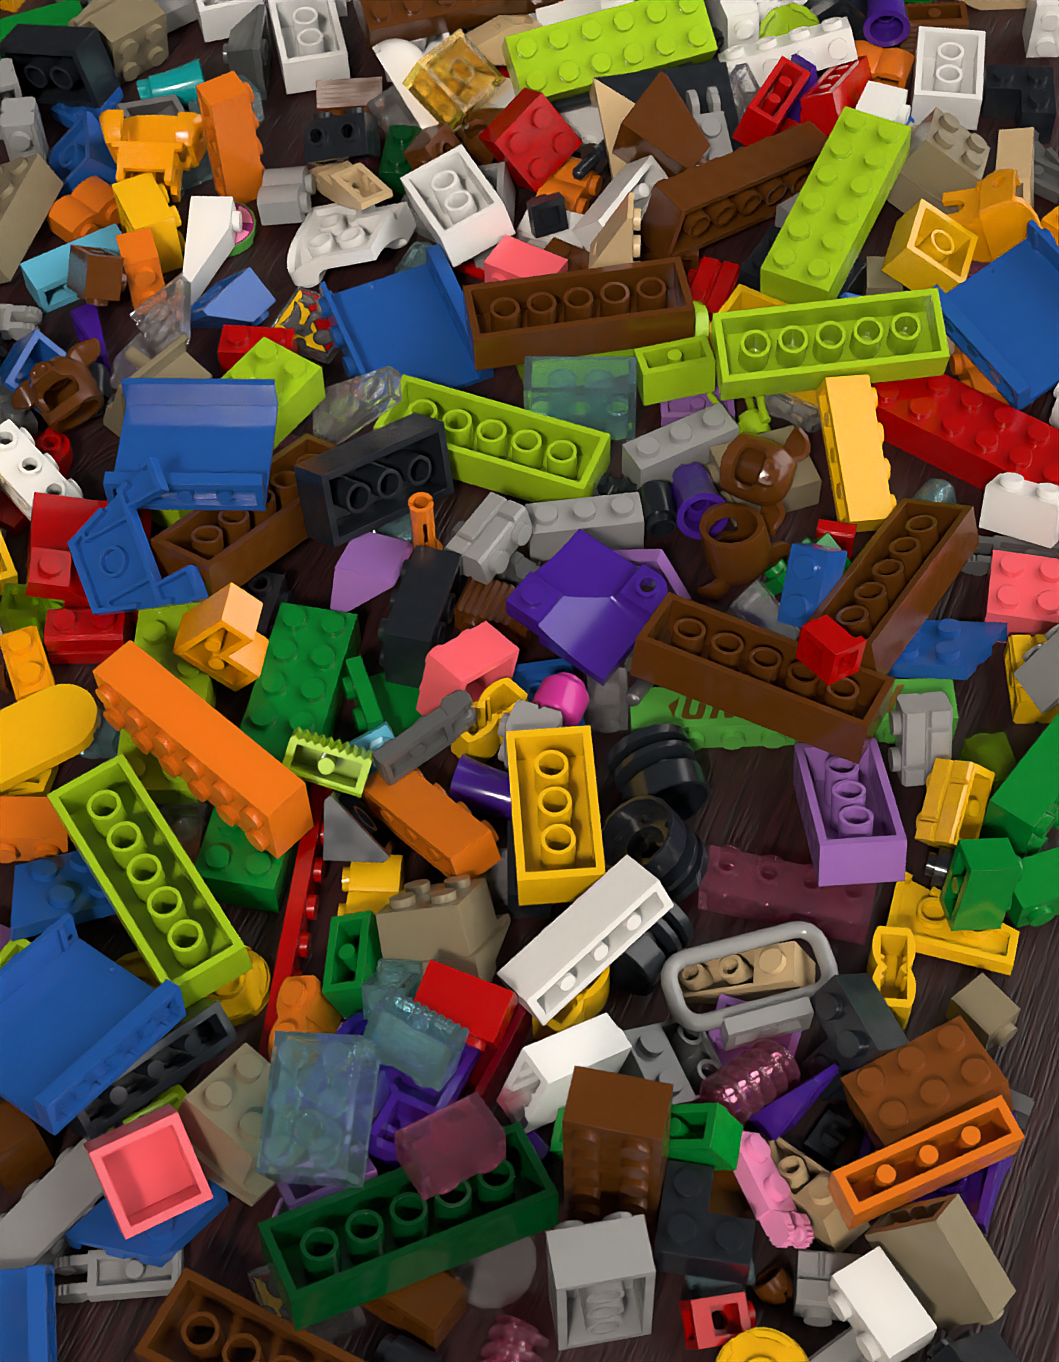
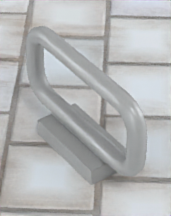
M791 921L676 952L663 964L660 979L669 1011L675 1021L685 1029L695 1032L721 1028L720 1038L725 1051L809 1029L814 1015L809 998L831 977L838 975V968L824 933L811 923ZM796 938L804 939L810 943L821 970L820 980L815 984L704 1014H696L688 1009L678 983V974L685 967Z

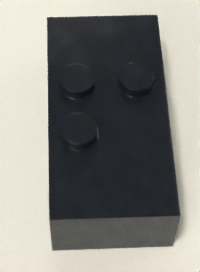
M418 413L408 415L293 465L307 537L334 548L410 513L408 500L415 493H428L432 496L433 502L454 493L444 422Z

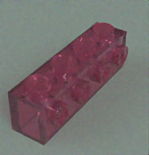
M710 845L707 872L699 888V909L771 925H779L791 921H804L815 925L826 937L865 945L877 883L818 887L813 864L802 865L784 861L775 855L760 856L746 853L734 846L718 847Z

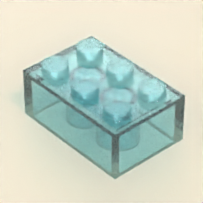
M525 356L524 409L609 433L612 440L635 439L636 357Z
M275 1031L255 1173L274 1182L351 1188L364 1187L381 1054L380 1046L364 1035Z

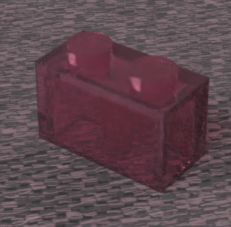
M478 1092L395 1132L397 1160L423 1201L436 1194H446L452 1191L460 1182L478 1173L490 1172L501 1161L506 1160L505 1131Z

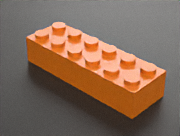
M129 640L93 670L98 686L95 692L104 704L105 711L103 716L115 730L120 731L124 729L130 734L132 742L142 753L147 755L151 752L156 756L161 767L172 778L181 777L187 783L190 792L199 801L204 803L208 800L213 804L218 815L226 824L231 827L238 825L246 832L247 839L257 850L263 852L266 849L279 859L314 827L305 782L134 642Z

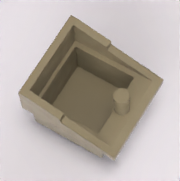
M92 0L77 17L72 18L68 23V26L97 28L120 86L134 80L138 75L152 67L161 65L169 58L166 13L155 0Z
M936 107L918 126L912 121L908 123V126L912 127L909 155L886 199L903 213L911 209L921 198L946 215L959 212L958 205L943 206V193L976 188V182L981 181L990 151L986 141L978 134H971L963 128L952 114L943 113Z
M185 334L181 335L151 360L135 347L129 348L125 353V359L139 369L129 378L213 379L212 375L186 352V343L189 337ZM121 384L117 388L114 402L107 405L103 418V424L118 437L121 436L126 408Z
M462 874L449 877L444 880V883L431 885L428 879L415 880L405 884L404 890L390 897L389 903L376 913L383 962L376 969L385 1007L412 1004L430 959L491 983L497 969L495 961L511 920L509 914L495 915L486 878L470 880L469 875Z
M246 1042L184 1097L177 1112L204 1176L252 1207L323 1138L324 1134L306 1123L307 1114L295 1109L294 1099L300 1089Z

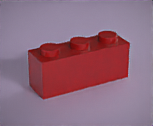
M782 56L748 105L732 138L746 147L762 140L764 137L775 135L794 106L811 72Z

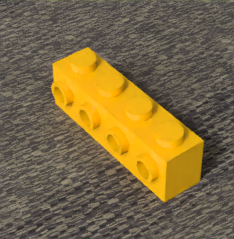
M869 374L825 377L815 392L837 521L857 525L856 532L877 531L897 505L895 496L890 494L888 485L890 464L888 459L884 458L882 451L884 430L882 424L877 422L876 417L877 391L875 387H871Z

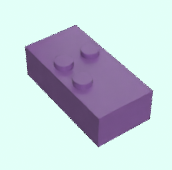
M877 739L871 740L859 764L805 743L794 744L793 785L818 887L905 881L907 837Z

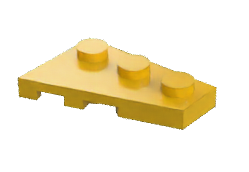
M906 871L905 881H896L886 926L910 928L915 938L917 953L1011 975L1019 938L1018 930L1002 923L1000 929L951 931L939 901L942 890L934 886L929 890L913 882V875Z

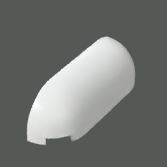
M392 38L381 41L372 47L422 129L447 122L455 134V131L462 127V119L458 108L428 60L416 45L404 39Z

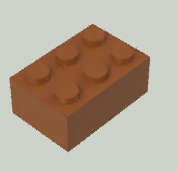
M961 1015L841 1078L849 1108L877 1151L1002 1095L1010 1111H1014L1007 1078Z

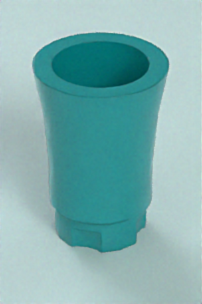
M199 58L180 67L150 75L149 79L136 81L140 100L176 94L182 107L199 105L196 85L206 82Z

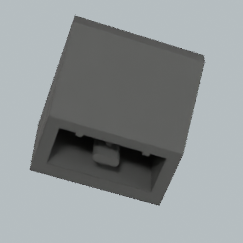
M675 1019L623 1031L633 1047L618 1074L673 1084L672 1104L718 1103L732 1095L735 1091L705 1031L695 1032L685 1029Z

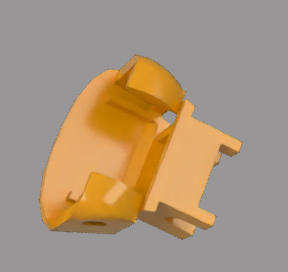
M108 109L102 111L99 121L105 143L114 162L117 163L116 181L120 182L151 172L157 184L163 183L166 190L170 191L173 202H180L183 171H190L191 168L198 167L208 150L201 114L178 112L177 116L137 115L124 118V110Z
M1016 169L996 170L981 181L976 182V188L943 193V206L958 205L959 212L947 214V216L978 236L970 265L990 264L1027 238V225L1030 220H1033L1042 229L1039 218L1031 205L1023 198L1015 196L1016 186H1020Z

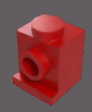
M824 615L818 619H812L802 626L795 657L829 686L859 671L867 640L862 636L854 638L831 617Z
M745 1292L679 1301L686 1350L723 1346L733 1337L735 1338L740 1333L756 1327L755 1310L752 1302L746 1300ZM714 1311L719 1312L723 1318V1324L719 1329H714L712 1313Z

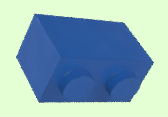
M792 543L776 622L802 628L842 577L848 551L814 543Z

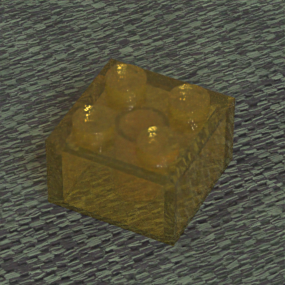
M459 28L418 60L402 84L439 124L447 122L453 131L473 111L480 109L490 101L506 79Z

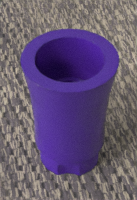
M867 0V13L863 27L865 38L871 44L879 47L894 46L905 40L910 31V23L906 14L904 0Z
M696 462L688 465L681 464L672 474V492L677 509V525L686 536L693 539H701L699 525L702 514L709 506L726 502L715 488L710 474L701 464ZM729 518L716 521L710 528V537L721 532L728 523Z
M462 754L453 776L449 798L456 803L458 801L463 802L471 812L512 820L508 773Z

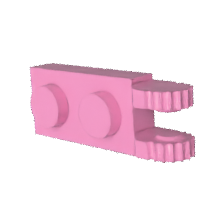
M743 1131L737 1170H733L756 1219L760 1221L766 1235L770 1237L769 1241L772 1242V1245L780 1248L794 1246V1248L798 1249L810 1247L809 1245L813 1243L812 1239L814 1238L813 1226H810L807 1214L798 1212L790 1197V1187L780 1176L771 1158L769 1145L759 1133Z

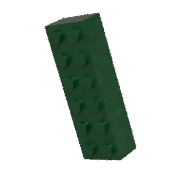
M518 1121L257 1224L262 1254L295 1331H298L558 1225L559 1193L521 1123Z

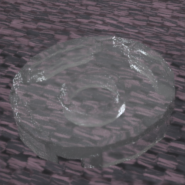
M529 1236L448 1270L458 1275L464 1285L468 1287L467 1303L480 1308H501L517 1301L529 1289L536 1272V1248L532 1238Z

